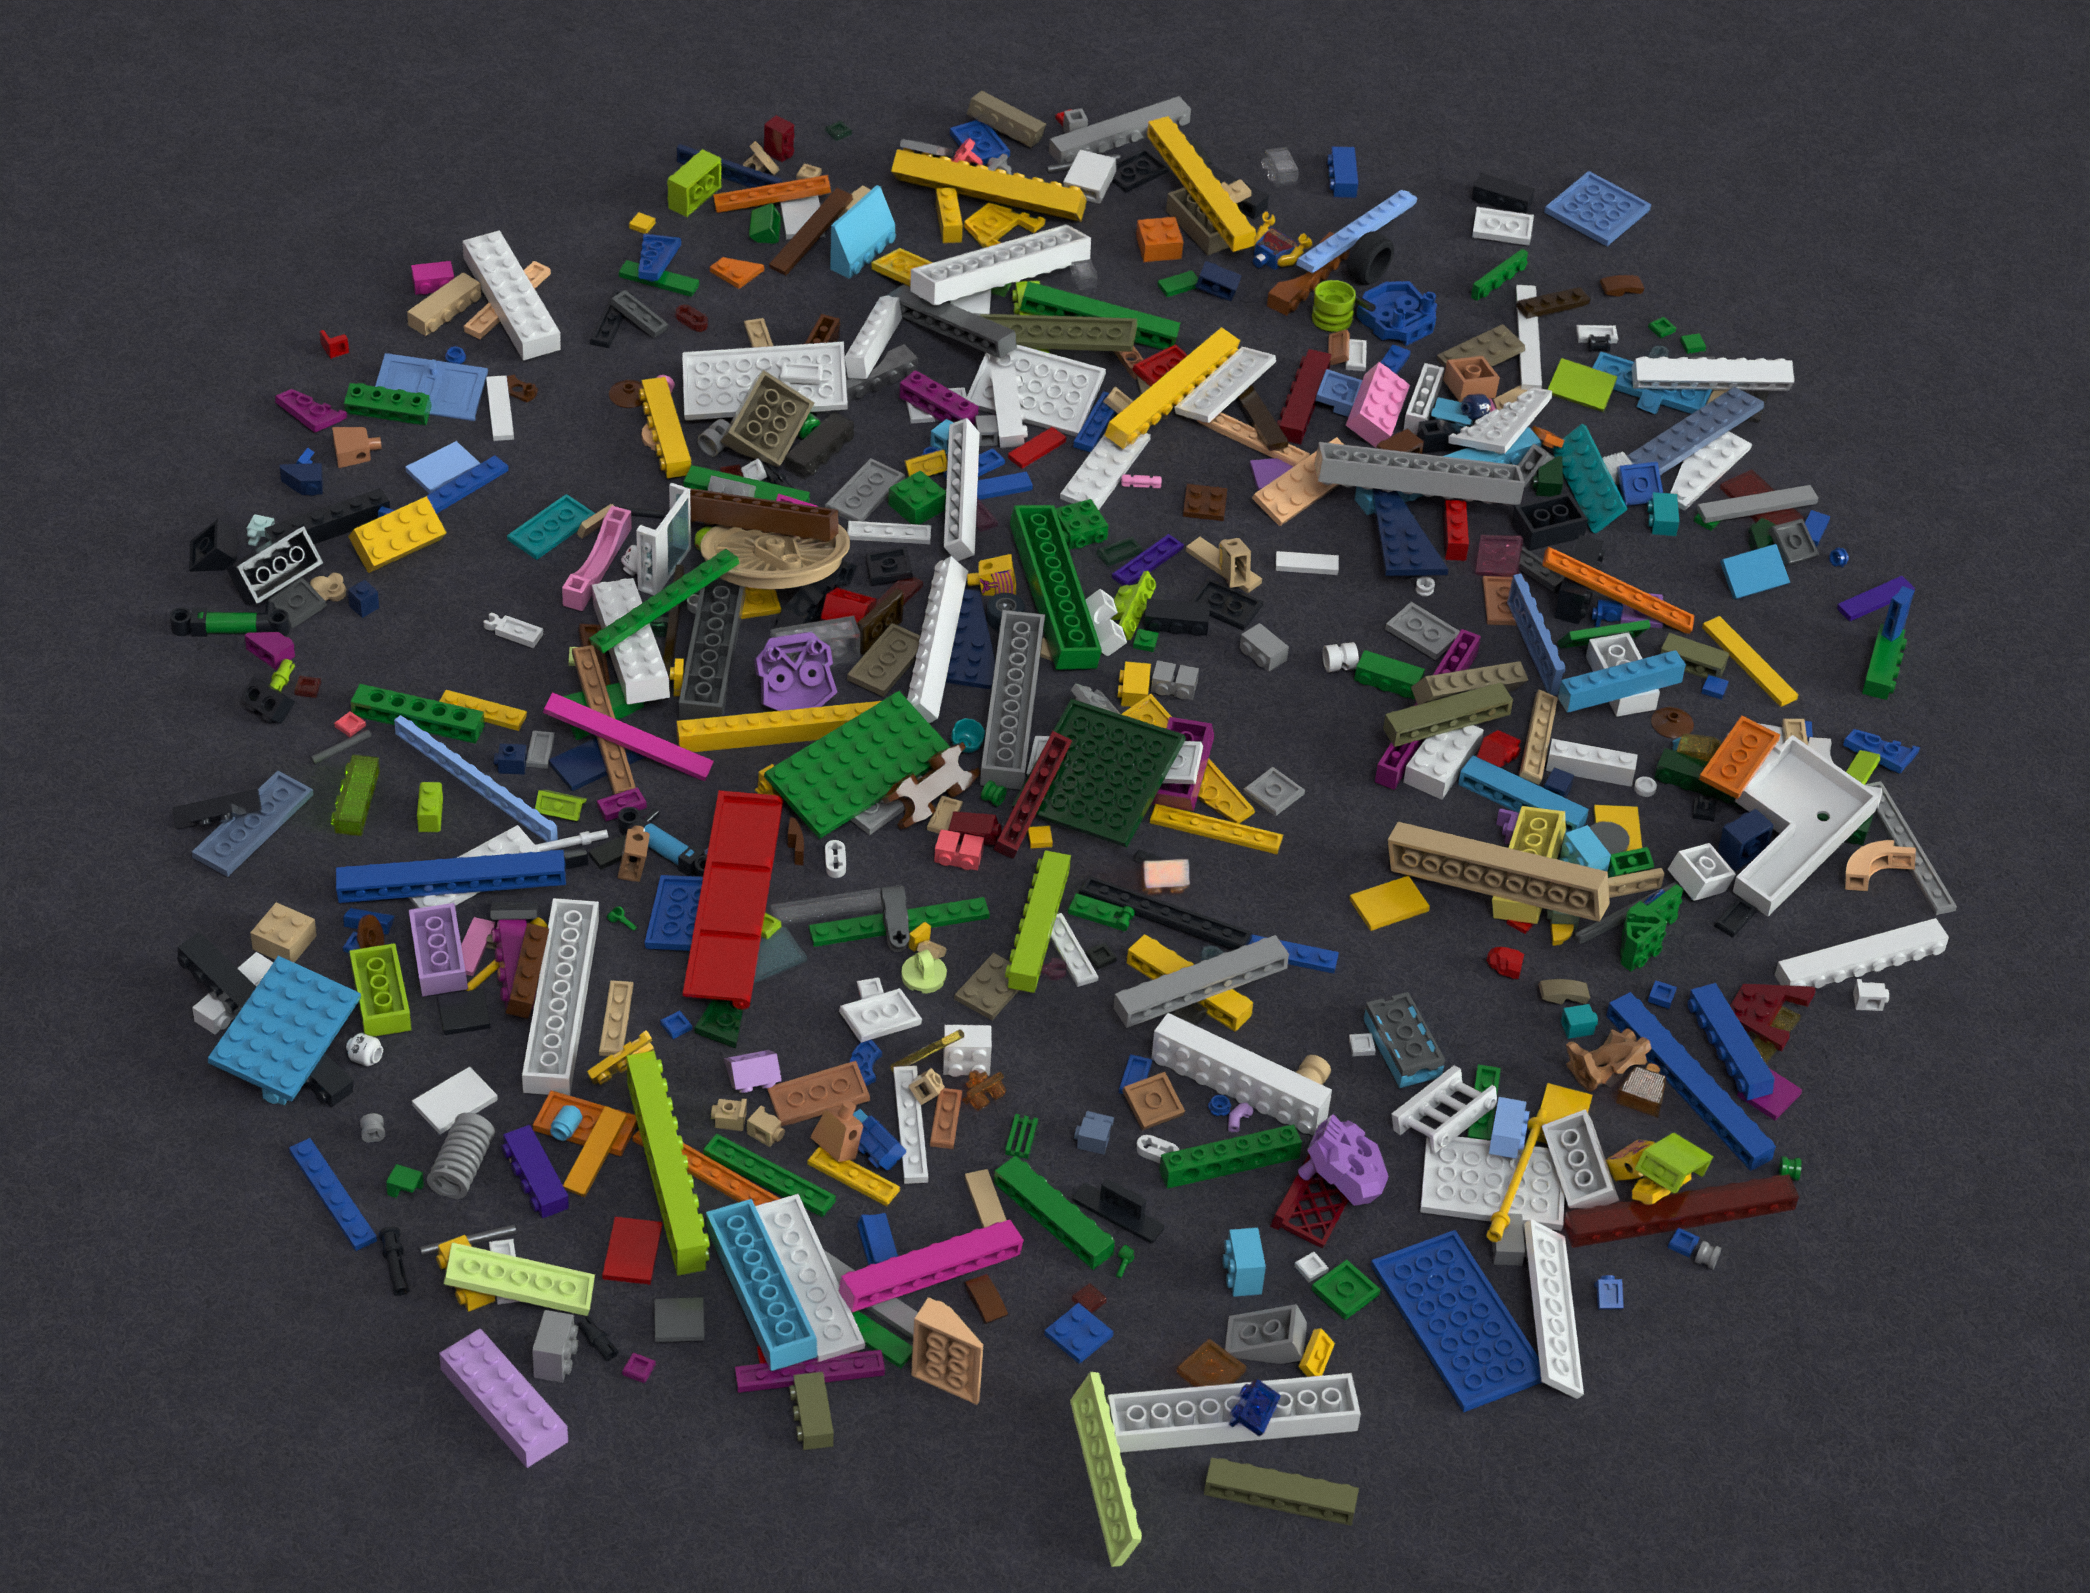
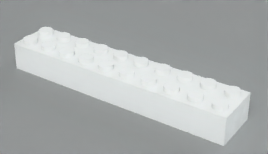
M1063 225L911 269L910 291L920 298L927 300L932 305H941L949 300L954 301L963 296H972L980 291H988L990 288L1002 287L1007 283L1019 282L1024 278H1033L1041 273H1050L1052 270L1063 269L1069 265L1080 264L1082 261L1089 260L1091 238L1068 225Z
M553 898L548 924L550 929L540 970L522 1073L523 1093L549 1095L552 1090L570 1096L599 923L598 902Z
M1351 1373L1108 1395L1107 1401L1120 1452L1358 1431L1361 1415Z

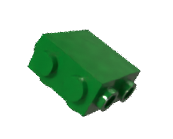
M1092 499L1055 508L1069 550L1107 540L1109 525Z

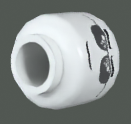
M364 1033L355 1035L348 1041L346 1046L349 1059L366 1067L378 1063L383 1054V1048L379 1039Z

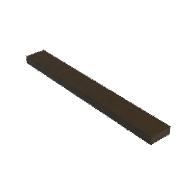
M676 564L674 582L684 576L683 565ZM681 603L670 609L663 663L669 677V692L671 684L670 667H673Z

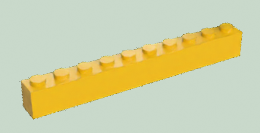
M1169 116L1148 121V139L1230 249L1234 252L1254 246L1255 228L1250 225L1246 216L1240 212L1237 204L1231 200L1228 192L1222 188L1219 180H1216L1210 168H1207L1203 159L1198 156L1194 147L1189 144L1176 123Z
M1221 327L1109 422L1104 436L1122 449L1129 444L1133 445L1141 434L1144 435L1149 430L1152 424L1156 425L1163 415L1167 416L1175 405H1178L1185 396H1188L1239 350L1240 340Z
M881 701L677 721L678 746L691 752L819 740Z

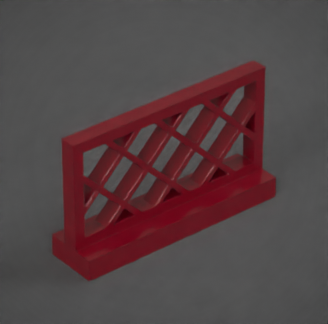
M1308 1154L1303 1165L1311 1159L1310 1154ZM1318 1172L1309 1180H1304L1298 1173L1275 1214L1270 1227L1279 1230L1281 1227L1323 1248L1349 1200L1337 1187L1327 1191L1323 1183L1326 1180ZM1318 1183L1321 1192L1311 1193L1308 1185ZM1339 1194L1342 1203L1332 1204L1329 1196ZM1324 1197L1327 1206L1317 1207L1314 1199ZM1309 1200L1312 1209L1302 1210L1299 1202ZM1330 1211L1333 1220L1323 1221L1320 1213ZM1315 1214L1318 1223L1308 1224L1305 1216ZM1300 1217L1303 1226L1297 1227L1289 1223L1290 1218ZM1321 1228L1324 1234L1323 1239L1321 1240L1314 1236L1311 1230Z

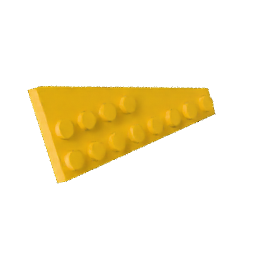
M1149 694L1121 714L1165 729L1169 717H1172L1152 694ZM1208 758L1197 799L1233 823L1240 824L1255 813L1254 808Z

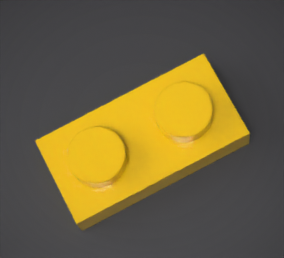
M943 449L904 460L908 477L920 470L927 476L947 471L948 467L947 457Z
M1322 1328L1314 1329L1299 1365V1368L1307 1377L1322 1376L1335 1345Z

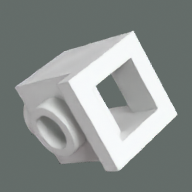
M1857 979L1853 991L1855 1009L1883 1011L1884 1004L1889 1001V990L1885 989V984L1862 983V979Z

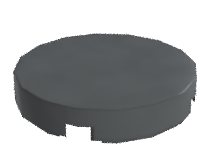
M1606 821L1590 826V829L1610 854L1627 851L1629 835L1623 827Z

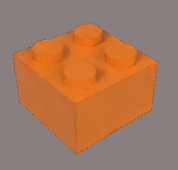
M1175 217L1137 220L1136 239L1144 262L1182 259L1183 239Z

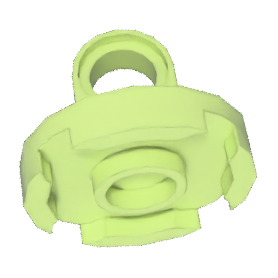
M927 949L907 959L902 966L901 972L903 983L910 990L914 991L915 989L922 991V993H931L942 988L947 976L945 964L940 959L933 958Z

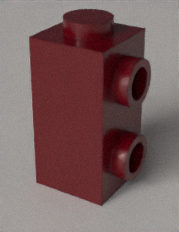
M953 811L948 831L960 833L959 842L963 841L964 834L984 837V844L996 845L997 837L1001 835L1002 826L999 824L996 815Z

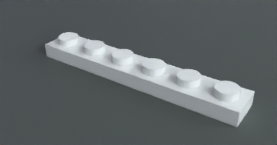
M917 1066L893 1067L900 1144L906 1149V1153L902 1157L904 1184L928 1183L921 1104L908 1087L918 1076Z

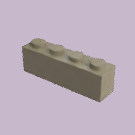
M980 91L971 98L967 115L1031 148L1042 139L1046 123L984 91Z

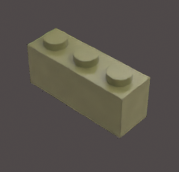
M1672 633L1668 634L1660 653L1663 654L1676 650L1686 664L1684 671L1707 679L1708 675L1721 678L1729 656L1728 652Z
M823 1372L794 1375L793 1385L789 1386L790 1399L796 1402V1406H793L794 1421L799 1420V1426H796L797 1441H802L803 1450L833 1447L834 1433Z

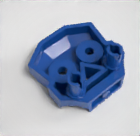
M1410 281L1385 282L1366 291L1362 298L1376 306L1373 312L1358 305L1356 316L1363 325L1373 329V333L1381 340L1397 339L1407 346L1433 333L1436 322V295L1433 292H1426L1422 296Z

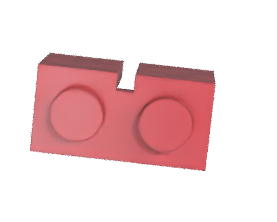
M941 829L935 847L934 862L944 866L951 865L965 870L972 869L978 871L984 849V837L964 834L962 844L958 845L960 833Z

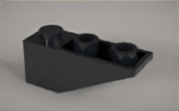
M1439 419L1419 422L1417 437L1424 442L1422 453L1467 447L1449 443V436L1453 433L1458 435L1464 426Z

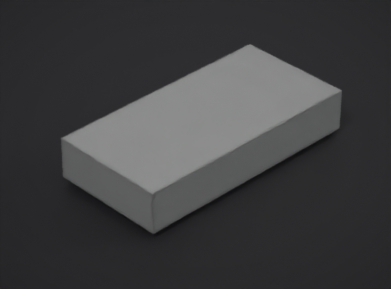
M532 732L526 767L548 769L555 733Z

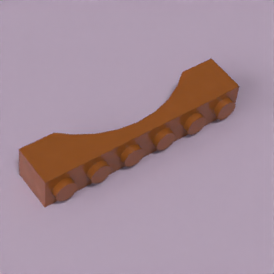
M1329 232L1320 243L1334 235V233ZM1346 250L1314 273L1308 271L1298 278L1279 282L1268 293L1267 307L1286 316L1291 311H1295L1302 300L1305 301L1312 290L1315 291L1316 286L1322 280L1325 281L1332 270H1336L1342 260L1348 258L1350 250Z

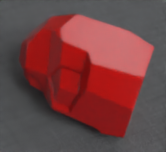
M1494 947L1488 952L1486 961L1499 974L1511 977L1512 979H1519L1524 954L1511 948Z

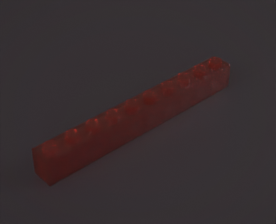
M1789 1174L1783 1176L1775 1175L1771 1178L1752 1179L1747 1182L1729 1183L1724 1186L1707 1187L1694 1191L1687 1190L1682 1193L1664 1196L1654 1204H1644L1642 1201L1635 1200L1606 1206L1599 1205L1582 1210L1575 1209L1566 1213L1564 1228L1572 1248L1675 1231L1677 1228L1686 1229L1795 1210L1799 1195Z

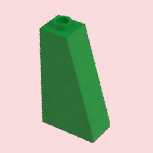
M620 683L606 686L616 720L644 707V702L627 704ZM583 691L562 696L587 707ZM569 724L576 740L591 734Z

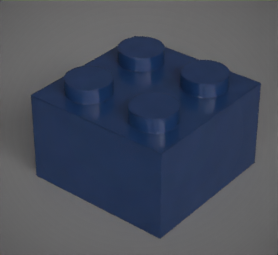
M1757 809L1742 814L1740 818L1733 822H1728L1723 827L1721 841L1718 845L1719 855L1731 869L1737 871L1752 862L1769 845L1774 824Z

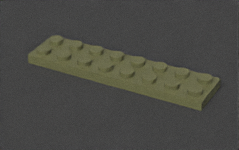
M980 314L983 318L1014 330L1016 344L1031 349L1132 352L1138 325L1137 318Z

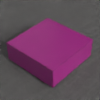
M633 1353L624 1367L622 1375L645 1383L656 1363L652 1359Z

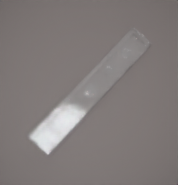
M881 888L770 905L772 917L781 921V925L883 910L880 895Z

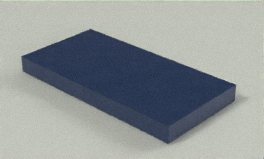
M597 737L549 759L551 768L571 791H575L608 775ZM624 747L629 765L646 757Z

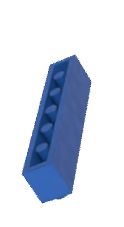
M1713 983L1691 989L1690 999L1687 1002L1688 1008L1691 1013L1695 1014L1699 1027L1703 1028L1706 1032L1709 1043L1714 1045L1718 1058L1725 1063L1729 1076H1733L1739 1092L1744 1094L1747 1101L1773 1094L1775 1080L1773 1074L1717 984Z

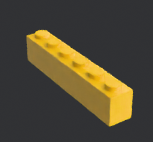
M666 377L642 380L639 398L640 401H644V415L648 414L647 425L649 429L652 428L651 438L653 443L656 442V455L661 457L659 458L660 469L665 471L667 478L686 476L691 467V459Z
M1145 934L1128 949L1127 964L1152 980L1194 965ZM1233 989L1192 1004L1234 1032L1252 1016L1253 1002Z

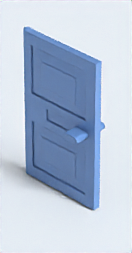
M385 353L375 387L382 386L393 390L402 389L406 392L425 393L430 396L432 405L429 415L475 421L488 368Z

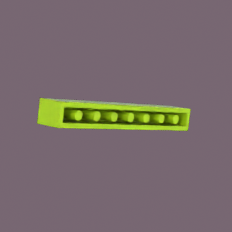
M1045 851L1043 859H1038L1036 868L1038 874L1034 873L1032 887L1034 889L1030 888L1027 901L1030 903H1025L1023 911L1025 919L1021 918L1019 924V932L1021 934H1016L1014 942L1016 950L1012 949L1010 955V962L1012 964L1007 965L1005 978L1009 979L1008 988L1035 993L1070 871L1071 855Z

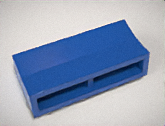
M1904 586L1901 587L1899 593L1891 598L1882 631V636L1891 642L1901 635L1905 627L1915 591Z
M886 1213L861 1215L857 1227L868 1265L878 1264L887 1261L889 1258L898 1257Z

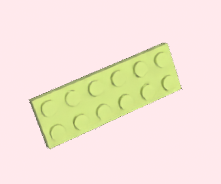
M452 1243L444 1284L588 1316L595 1275Z

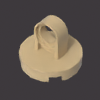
M756 141L750 145L755 154L745 161L743 166L749 168L751 165H755V170L760 172L769 169L773 175L780 171L778 166Z

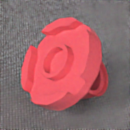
M970 138L965 140L955 152L956 154L953 159H951L952 162L957 163L961 160L983 165L982 160L971 151L975 142Z

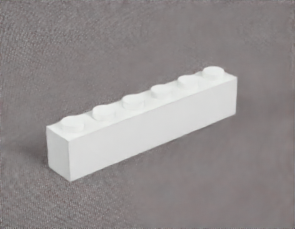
M883 296L877 301L845 356L848 378L867 379L902 319L899 297Z

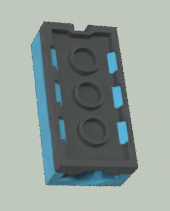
M1409 992L1394 995L1390 1001L1385 1002L1382 998L1366 1003L1364 1022L1370 1033H1372V1037L1399 1088L1437 1079L1443 1074L1445 1058Z

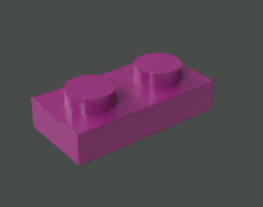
M637 787L597 800V807L605 821L618 818L621 809L634 807L642 810L647 808V802Z

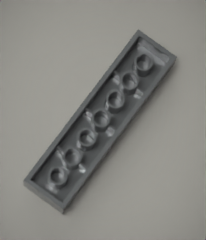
M719 577L700 589L679 699V720L724 716L745 600L744 586L730 583Z

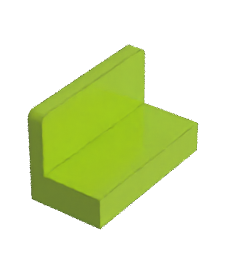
M539 790L535 809L542 814L579 821L582 803H586L587 798L549 790Z

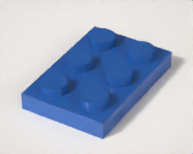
M979 120L950 128V135L959 146L969 138L975 142L971 151L982 160L983 165L988 164L992 157L999 158L1002 154L1010 157V150L993 129Z

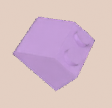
M771 1050L724 1058L732 1088L735 1090L739 1089V1093L752 1091L754 1086L762 1085V1088H770L776 1085L775 1082L781 1081L777 1054Z

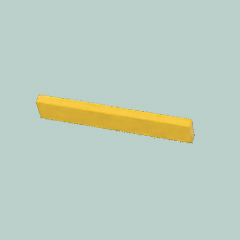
M1720 616L1703 623L1702 628L1725 652H1728L1729 656L1780 707L1797 700L1798 694Z
M1155 804L1150 818L1151 824L1273 854H1278L1283 839L1282 834L1160 804Z

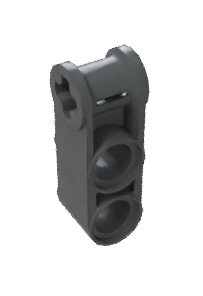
M904 886L882 887L880 895L887 944L891 951L902 952L906 949L910 938ZM895 937H899V939L902 940V943L899 944L898 941L895 940Z

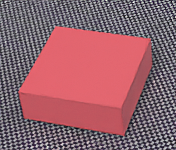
M349 711L337 720L334 725L335 728L348 737H352L366 726V722Z

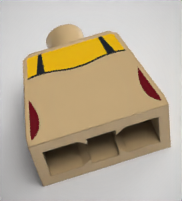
M1240 538L1222 540L1219 543V567L1229 587L1233 588L1250 584L1251 551Z

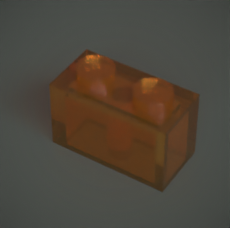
M1188 859L1143 861L1141 864L1143 891L1148 890L1149 894H1160L1165 889H1171V893H1182L1184 889L1190 886Z

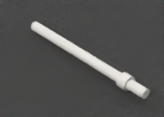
M607 830L592 833L586 831L579 833L578 836L536 844L535 846L540 851L556 850L579 844L585 846L593 841L607 839L608 833Z

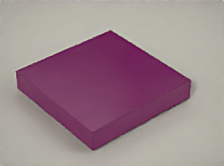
M1769 1068L1775 1078L1773 1094L1748 1101L1744 1094L1739 1091L1737 1096L1776 1121L1801 1095L1802 1089Z

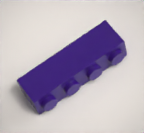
M527 1125L503 1134L504 1144L501 1145L502 1152L505 1158L510 1157L512 1171L515 1176L519 1175L523 1192L529 1194L533 1211H538L543 1219L569 1209L568 1194L531 1126Z

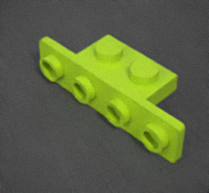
M1149 571L1143 572L1138 584L1120 587L1114 598L1118 613L1111 620L1121 619L1118 625L1123 628L1126 640L1132 639L1146 609L1147 598L1151 599L1156 588V582Z

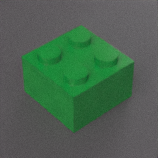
M920 470L889 488L888 505L910 524L920 525L946 510V491Z

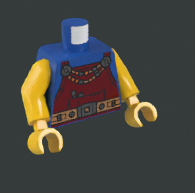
M1266 211L1262 215L1264 224L1263 226L1260 225L1254 240L1253 249L1255 252L1253 263L1258 268L1266 264L1274 270L1280 267L1292 266L1304 252L1303 249L1311 247L1312 240L1310 237L1307 239L1306 234L1303 233L1298 238L1299 244L1272 227L1268 229L1269 226L1275 223V217L1272 215L1271 219L1266 220L1268 218V212Z

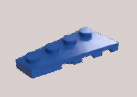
M644 234L638 271L639 279L658 281L680 248L681 238Z

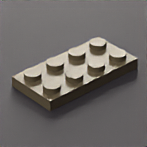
M1502 324L1438 354L1437 360L1446 368L1447 360L1483 356L1492 367L1524 352L1525 344Z
M892 623L847 674V680L884 697L916 660L921 636Z

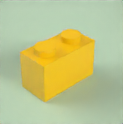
M1125 661V670H1120L1119 683H1123V685L1118 687V698H1122L1121 706L1132 707L1148 696L1151 664Z

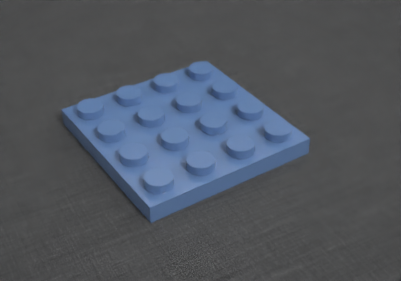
M1588 171L1545 207L1544 213L1608 246L1650 211L1651 204Z

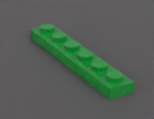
M716 1134L703 1149L705 1156L784 1198L799 1194L804 1208L821 1217H824L836 1202V1196L719 1134Z

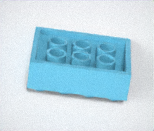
M876 185L831 225L830 270L849 279L854 274H858L865 264H869L875 255L882 253L884 247L895 240V223L880 186Z

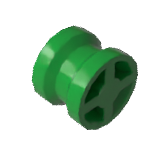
M989 780L982 790L981 800L990 801L993 806L998 807L1006 797L1007 788L1002 785L997 786L994 781Z
M1781 1156L1779 1179L1792 1178L1793 1181H1799L1801 1158L1795 1157L1792 1160L1786 1156Z

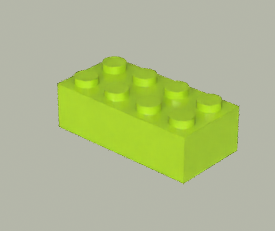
M395 943L350 950V963L355 990L361 993L358 1005L364 1034L374 1037L411 1031L410 1011Z

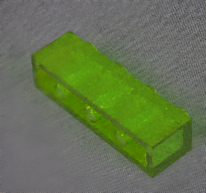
M352 754L350 763L346 764V778L342 779L340 786L341 795H337L336 798L337 810L336 812L333 811L331 816V825H334L335 833L362 836L380 773L379 757Z

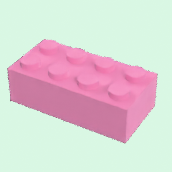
M1378 362L1364 375L1346 426L1372 446L1377 447L1379 442L1392 436L1410 385L1388 367Z

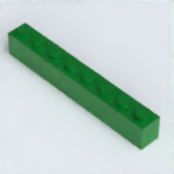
M1027 281L1020 311L1039 316L1137 318L1138 325L1134 342L1162 350L1175 345L1180 323L1029 281Z

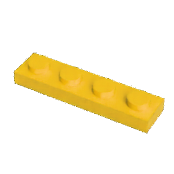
M445 690L439 701L483 711L484 722L517 731L520 730L527 717V711L450 690Z

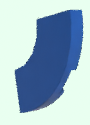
M872 1040L861 1042L853 1051L850 1062H857L866 1086L876 1081L873 1065L876 1060L882 1057V1051Z

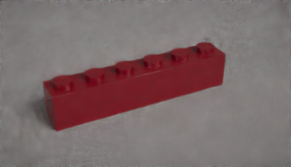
M1308 349L1306 356H1302L1301 369H1297L1295 376L1297 381L1292 382L1290 390L1292 394L1287 395L1285 403L1287 407L1282 408L1280 417L1282 420L1278 419L1277 421L1288 442L1302 444L1317 404L1315 400L1326 369H1330L1332 354Z
M1052 731L993 850L1014 859L1072 743L1071 739Z

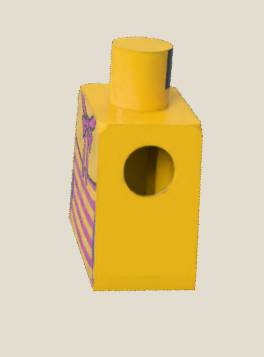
M1008 554L981 560L979 562V573L967 574L968 586L980 585L983 596H994L999 593L1016 595V578L1012 555Z
M1636 1140L1606 1159L1613 1179L1620 1181L1644 1176L1635 1170V1167L1644 1149L1655 1144V1142Z

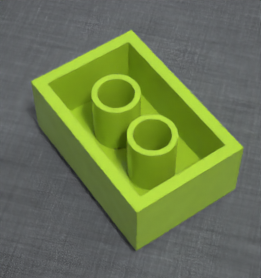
M702 149L685 165H682L676 173L671 175L667 181L668 208L688 217L721 188V158Z

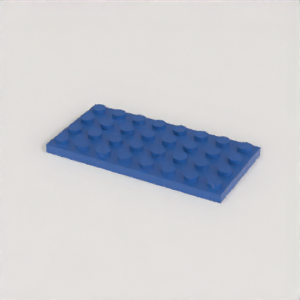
M1456 1230L1371 1261V1267L1463 1412L1542 1383L1539 1357Z

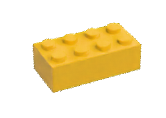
M426 496L355 528L348 537L367 572L370 573L441 540L445 536L446 531Z

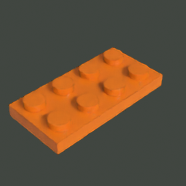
M1741 716L1700 774L1699 780L1738 799L1779 741L1780 734Z
M551 1090L533 1123V1131L553 1136L550 1132L551 1123L563 1106L572 1105L580 1110L583 1119L573 1135L567 1138L566 1141L584 1146L605 1106ZM617 1110L626 1114L627 1119L609 1153L622 1156L637 1126V1119L634 1114Z

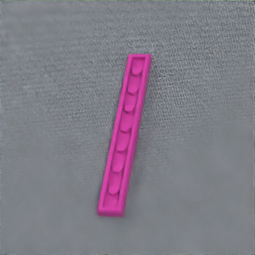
M553 692L543 713L702 781L706 780L714 762Z

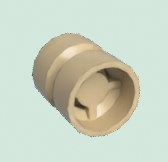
M1308 1055L1295 1073L1323 1085L1331 1074V1068L1323 1058L1317 1055Z

